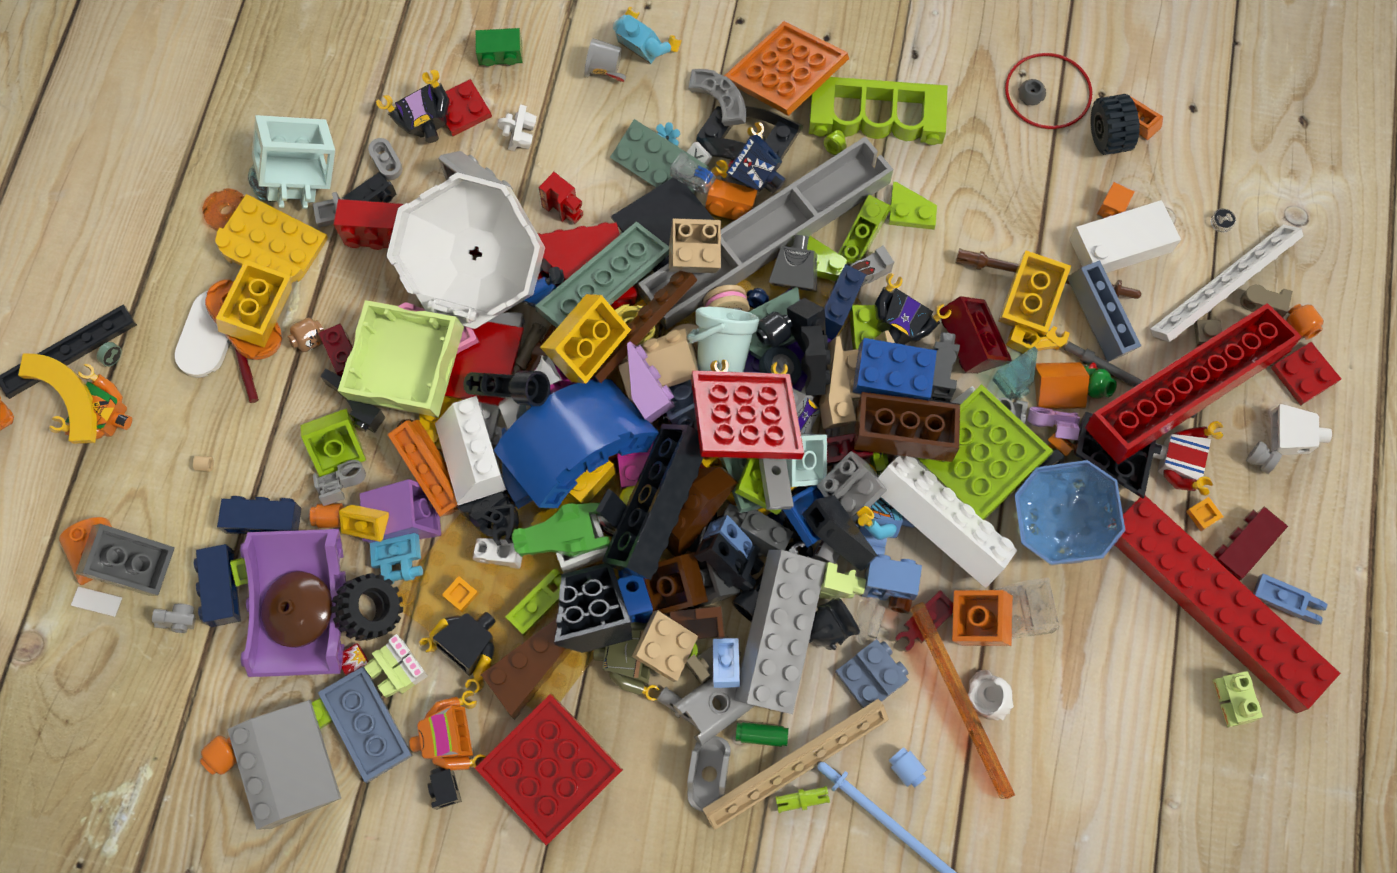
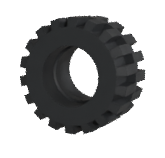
M374 573L361 575L345 582L336 591L338 595L334 596L332 600L336 605L331 607V613L336 614V617L333 618L334 623L339 622L340 624L339 631H346V637L350 639L355 637L357 641H367L388 634V632L396 627L394 624L400 622L401 617L398 614L403 613V607L399 604L403 602L402 596L398 597L397 592H399L398 587L393 588L391 586L393 581L390 579L384 581L383 575L375 576ZM362 594L369 596L375 603L376 614L373 621L366 619L359 610V598Z

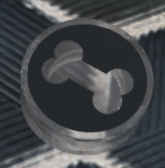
M1226 208L1218 209L1211 217V225L1218 232H1228L1236 223L1235 214Z

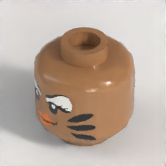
M305 318L290 326L291 335L287 337L293 349L298 347L300 351L308 352L323 344L319 332L324 331L318 320L314 321L311 318Z

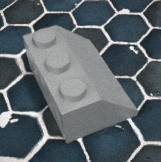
M462 151L443 154L438 158L446 181L450 176L458 172L511 187L505 180L500 181L497 179L492 170L487 167L484 169L480 166L479 162L472 155L467 156Z

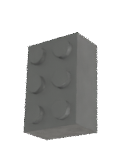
M96 524L92 526L75 574L148 596H158L175 547L103 524Z

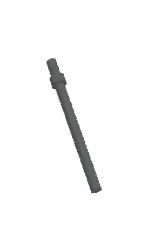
M1069 341L1064 349L1081 358V362L1087 365L1096 363L1098 368L1107 370L1111 375L1133 387L1143 382V380L1095 355V352L1088 348L1085 350Z

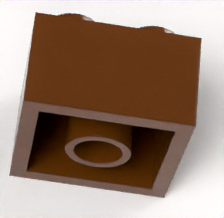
M695 552L658 562V569L651 580L643 578L653 611L658 610L664 614L708 602L698 561L694 556Z

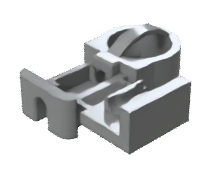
M350 460L337 465L338 471L322 477H318L317 473L313 474L314 486L320 495L319 499L323 506L344 500V493L341 489L358 485L365 479L366 472L360 461ZM353 470H359L356 474L352 476H346L349 472Z

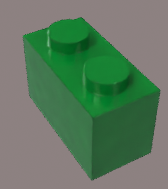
M520 28L475 30L476 56L479 65L493 66L523 63Z

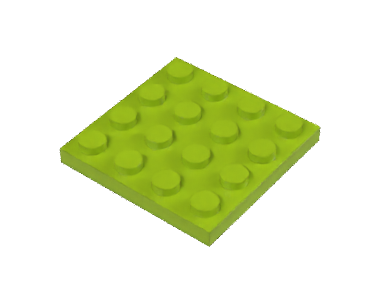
M981 384L960 405L959 450L953 462L918 458V460L947 488H950L960 501L970 505L974 509L975 514L982 520H985L1031 475L1036 467H1039L1053 453V450Z

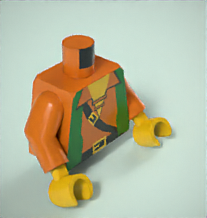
M84 364L86 368L90 369L91 374L84 376L79 371L78 374L82 379L92 380V383L87 382L86 386L93 398V409L97 416L96 439H100L103 436H113L117 427L128 430L132 424V417L125 415L127 407L122 403L123 397L115 384L100 374L96 375L91 365ZM60 416L53 417L52 420L60 422L61 427L49 426L50 431L53 433L64 431L65 435L69 436V416L66 421Z

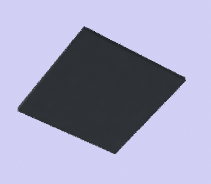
M679 175L674 176L611 216V219L615 223L617 222V226L622 232L637 221L668 246L673 218L715 220ZM669 255L652 269L654 273L669 264Z

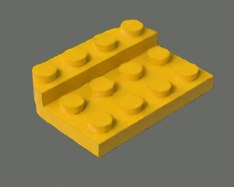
M248 194L245 195L223 229L219 227L215 242L222 255L231 264L234 262L242 266L244 261L247 260L290 275L291 283L296 280L299 282L305 276L328 240L327 234Z

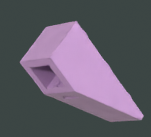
M628 342L632 400L644 419L652 423L675 407L671 400L674 398V395L667 385L662 386L658 379L661 378V375L654 365L649 366L645 359L648 358V355L640 345L635 346L632 342Z

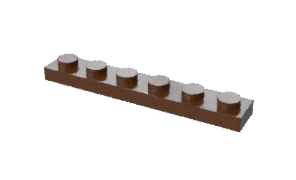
M680 270L671 276L670 281L665 287L658 290L654 294V298L646 306L642 307L638 311V315L627 324L631 331L590 378L591 380L599 383L603 382L628 355L627 343L632 342L636 346L698 281L693 273Z

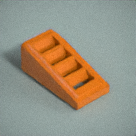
M1131 97L1139 116V135L1149 140L1161 129L1163 116Z

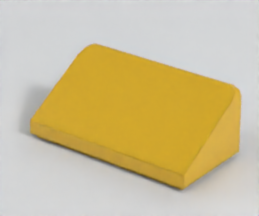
M349 505L339 510L341 534L381 542L387 526L389 512Z

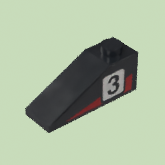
M609 489L596 509V514L602 532L613 537L626 504Z

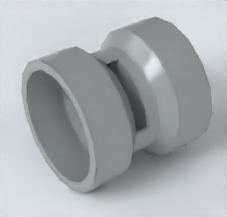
M1259 441L1248 455L1246 461L1252 465H1261V471L1269 474L1280 461L1282 454L1276 450L1270 452L1267 445Z

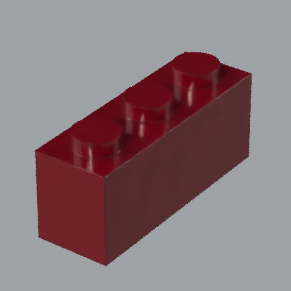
M1265 506L1257 512L1253 509L1243 519L1246 522L1243 528L1237 527L1229 535L1228 538L1231 540L1227 546L1222 544L1213 554L1216 557L1215 559L1239 581L1248 574L1288 527Z

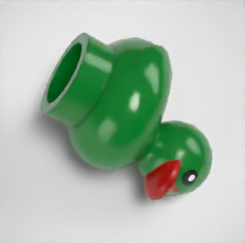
M1096 363L1084 365L1090 376L1088 395L1094 399L1104 396L1107 398L1111 397L1117 388L1116 380L1111 378L1107 370L1097 369Z

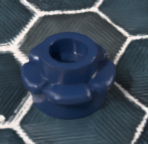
M755 288L747 292L749 306L753 309L769 302V296L761 288Z

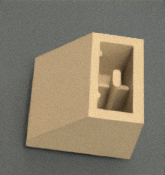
M673 218L669 243V272H679L681 270L690 273H716L721 268V220Z

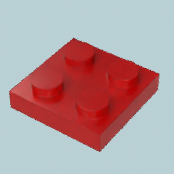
M471 79L445 91L450 100L446 115V126L452 136L492 117L491 111Z
M1312 342L1271 367L1300 406L1341 380V377Z

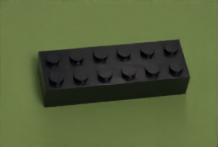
M662 424L604 555L603 563L625 574L651 580L658 569L660 557L668 546L670 534L678 523L682 506L688 500L692 483L699 474V467L704 457H701L698 430L689 425Z

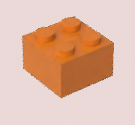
M1004 590L954 591L952 641L962 646H1012L1013 595Z

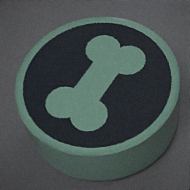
M107 342L99 348L97 360L104 366H112L120 359L122 350L115 343Z

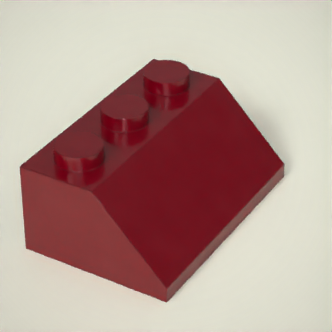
M960 296L939 310L940 315H945L951 310V315L946 319L941 318V323L948 333L955 334L954 344L960 345L958 353L959 364L965 373L978 374L1012 362L986 300Z

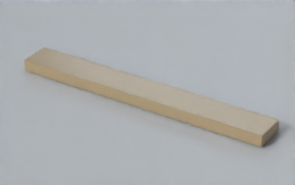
M878 698L703 808L702 810L713 830H716L811 770L819 762L825 761L887 722L889 718L883 703Z

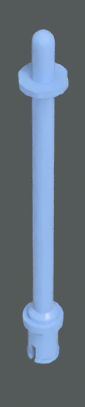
M818 763L817 769L834 783L831 788L832 791L837 790L839 787L940 873H957L845 779L848 775L846 771L840 775L827 763Z

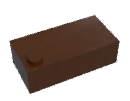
M861 392L856 407L854 450L953 462L959 450L960 405Z

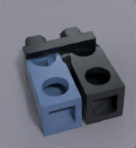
M728 515L710 522L703 540L694 555L700 562L707 561L717 571L718 576L725 581L724 584L728 588L737 585L743 592L754 588L756 580L751 575L759 573L764 565L757 557L760 548L756 544L752 545L749 537Z

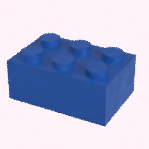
M864 338L858 349L852 393L861 394V392L929 401L932 393L937 350Z

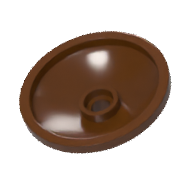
M291 572L277 579L267 591L262 604V622L269 637L276 643L291 648L303 647L318 639L327 628L331 618L332 598L330 591L319 577L308 572ZM289 603V609L286 611V606Z

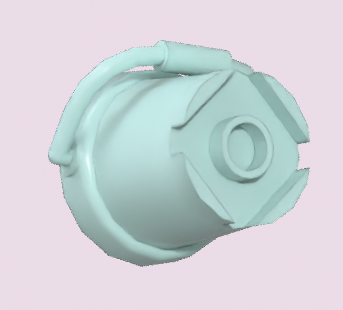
M701 307L696 309V325L698 328L692 330L687 335L689 343L698 341V371H712L710 365L715 360L717 361V369L721 370V362L726 360L729 365L726 372H744L752 334L757 331L759 324L758 316L746 311L725 307Z

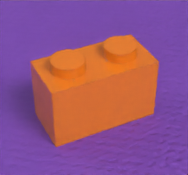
M713 178L705 208L712 215L737 220L754 209L758 190Z

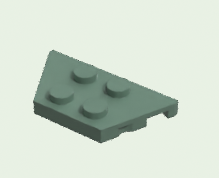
M795 287L749 311V313L758 316L759 320L772 312L787 315V308L799 301V289ZM753 333L749 352L760 360L762 355L772 347L762 345L756 333ZM792 333L791 337L779 346L787 347L796 342Z

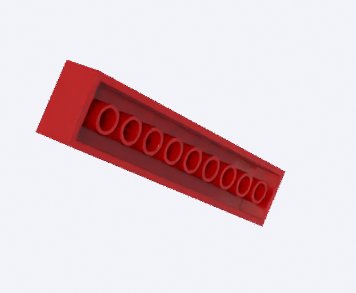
M1267 303L1094 412L1085 429L1114 461L1120 464L1290 353L1302 336Z
M1146 495L1143 499L1140 497L1123 514L1125 532L1114 545L1296 714L1308 710L1341 674ZM1116 523L1111 526V529L1116 528Z

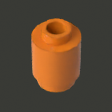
M332 503L326 506L317 504L316 507H311V526H317L318 529L341 528L339 510L344 508L343 504Z

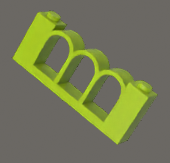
M830 77L811 95L809 134L822 137L828 136L835 130H840L847 137L861 130L869 138L882 139L892 132L895 137L903 141H914L920 138V143H927L929 145L943 144L946 134L948 85ZM834 97L860 99L859 116L852 121L839 119L834 113ZM866 100L891 101L890 119L884 123L870 121L865 112ZM897 102L922 104L921 122L914 126H908L900 122L897 117Z

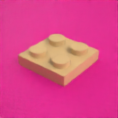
M653 611L632 657L670 681L676 682L682 673L698 636L660 611Z

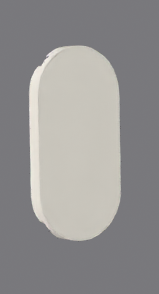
M208 291L199 295L194 301L175 350V361L178 367L185 374L196 378L208 376L212 371L218 370L224 361L230 344L225 334L218 332L217 324L207 312L205 299Z

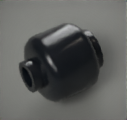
M772 312L759 320L755 333L762 345L775 348L791 337V327L793 325L787 315Z

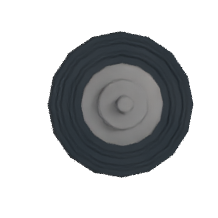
M783 346L768 349L760 358V373H772L771 366L775 362H777L776 372L781 373L783 365L786 364L788 367L786 374H790L793 386L802 373L801 362L797 355Z

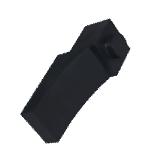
M325 368L320 377L327 386L338 392L342 377ZM339 393L352 409L350 416L355 421L354 425L364 432L368 429L375 433L386 418L382 411L371 404L348 400Z

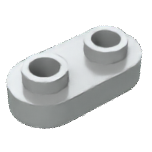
M384 138L374 139L369 144L368 150L379 172L387 180L398 178L403 168L390 142Z

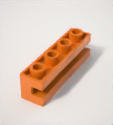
M419 420L403 422L387 435L438 515L442 517L453 514L458 510L456 507L458 504L444 458Z

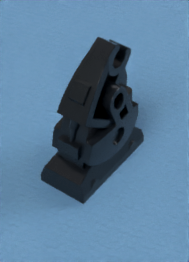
M507 490L456 506L465 519L472 522L476 529L486 536L493 537L497 546L501 545L500 539L504 535H506L505 540L508 544L513 543L512 534L514 529H518L519 515L515 506L510 503L511 499L506 494Z

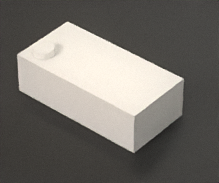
M1162 200L1077 226L1070 238V242L1082 267L1100 260L1106 273L1171 253L1181 241Z

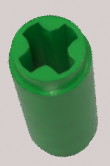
M750 722L737 723L736 741L777 747L787 746L789 728Z

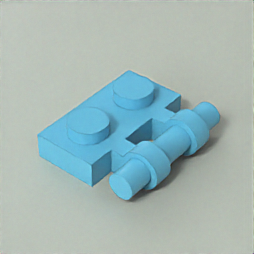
M412 533L385 539L381 542L370 543L371 567L381 569L380 575L384 576V581L390 579L393 581L392 584H394L398 580L410 581L414 580L416 576L423 575L421 566H412V561L421 559L418 534ZM401 563V570L392 571V565Z

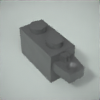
M729 504L722 517L728 515L749 537L752 545L756 544L760 548L759 553L766 557L768 550H785L793 534V531L758 510L739 513L737 506Z

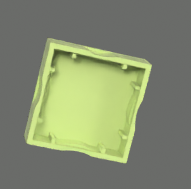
M365 300L356 329L354 346L347 358L338 392L352 401L439 417L464 326L455 316L427 311H409L395 305Z

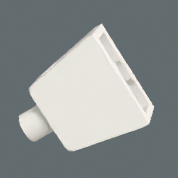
M1279 404L1271 411V451L1276 450L1282 455L1309 454L1319 447V442L1329 443L1331 441L1332 430L1319 427L1318 414L1284 404Z

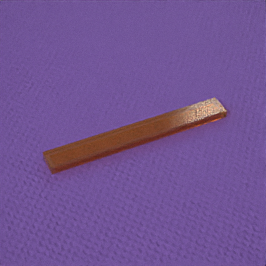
M924 602L916 604L911 608V612L999 798L1009 799L1015 796V793Z

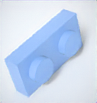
M738 638L713 639L714 688L740 687Z

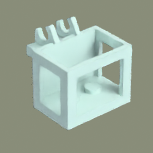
M255 115L252 158L259 186L267 187L268 201H277L279 208H284V201H287V199H300L302 208L308 209L307 202H315L316 189H330L335 147L327 121L325 119ZM324 154H328L327 165L324 159Z

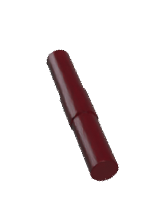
M234 347L249 403H256L259 399L248 360Z

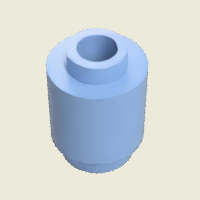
M902 748L888 760L892 764L891 769L907 787L912 784L915 788L926 779L923 774L927 771L926 768L911 751L908 752L905 748Z

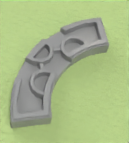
M692 69L688 89L692 93L701 92L709 94L719 101L724 126L745 124V103L735 84L728 77L718 74L714 70Z

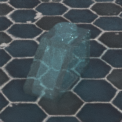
M1035 346L999 369L992 379L1005 397L1011 401L1016 397L1020 400L1030 392L1029 388L1034 381L1038 351Z

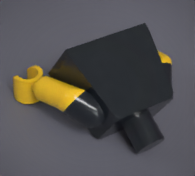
M484 612L477 620L467 613L462 616L456 615L444 618L429 633L430 637L422 638L419 644L422 646L429 642L430 646L426 653L434 652L438 648L469 677L473 674L474 677L466 681L465 687L469 688L473 681L477 684V689L474 692L477 693L484 686L481 674L489 669L492 664L495 647L493 645V635L488 630L496 623V620L488 612Z

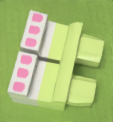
M397 634L388 640L389 643L380 650L374 651L372 653L374 658L364 666L373 679L382 672L386 673L388 678L377 685L386 698L398 691L403 694L428 677L402 638Z

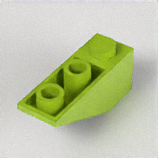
M868 195L838 253L847 259V263L852 265L856 261L863 259L892 208L891 205Z

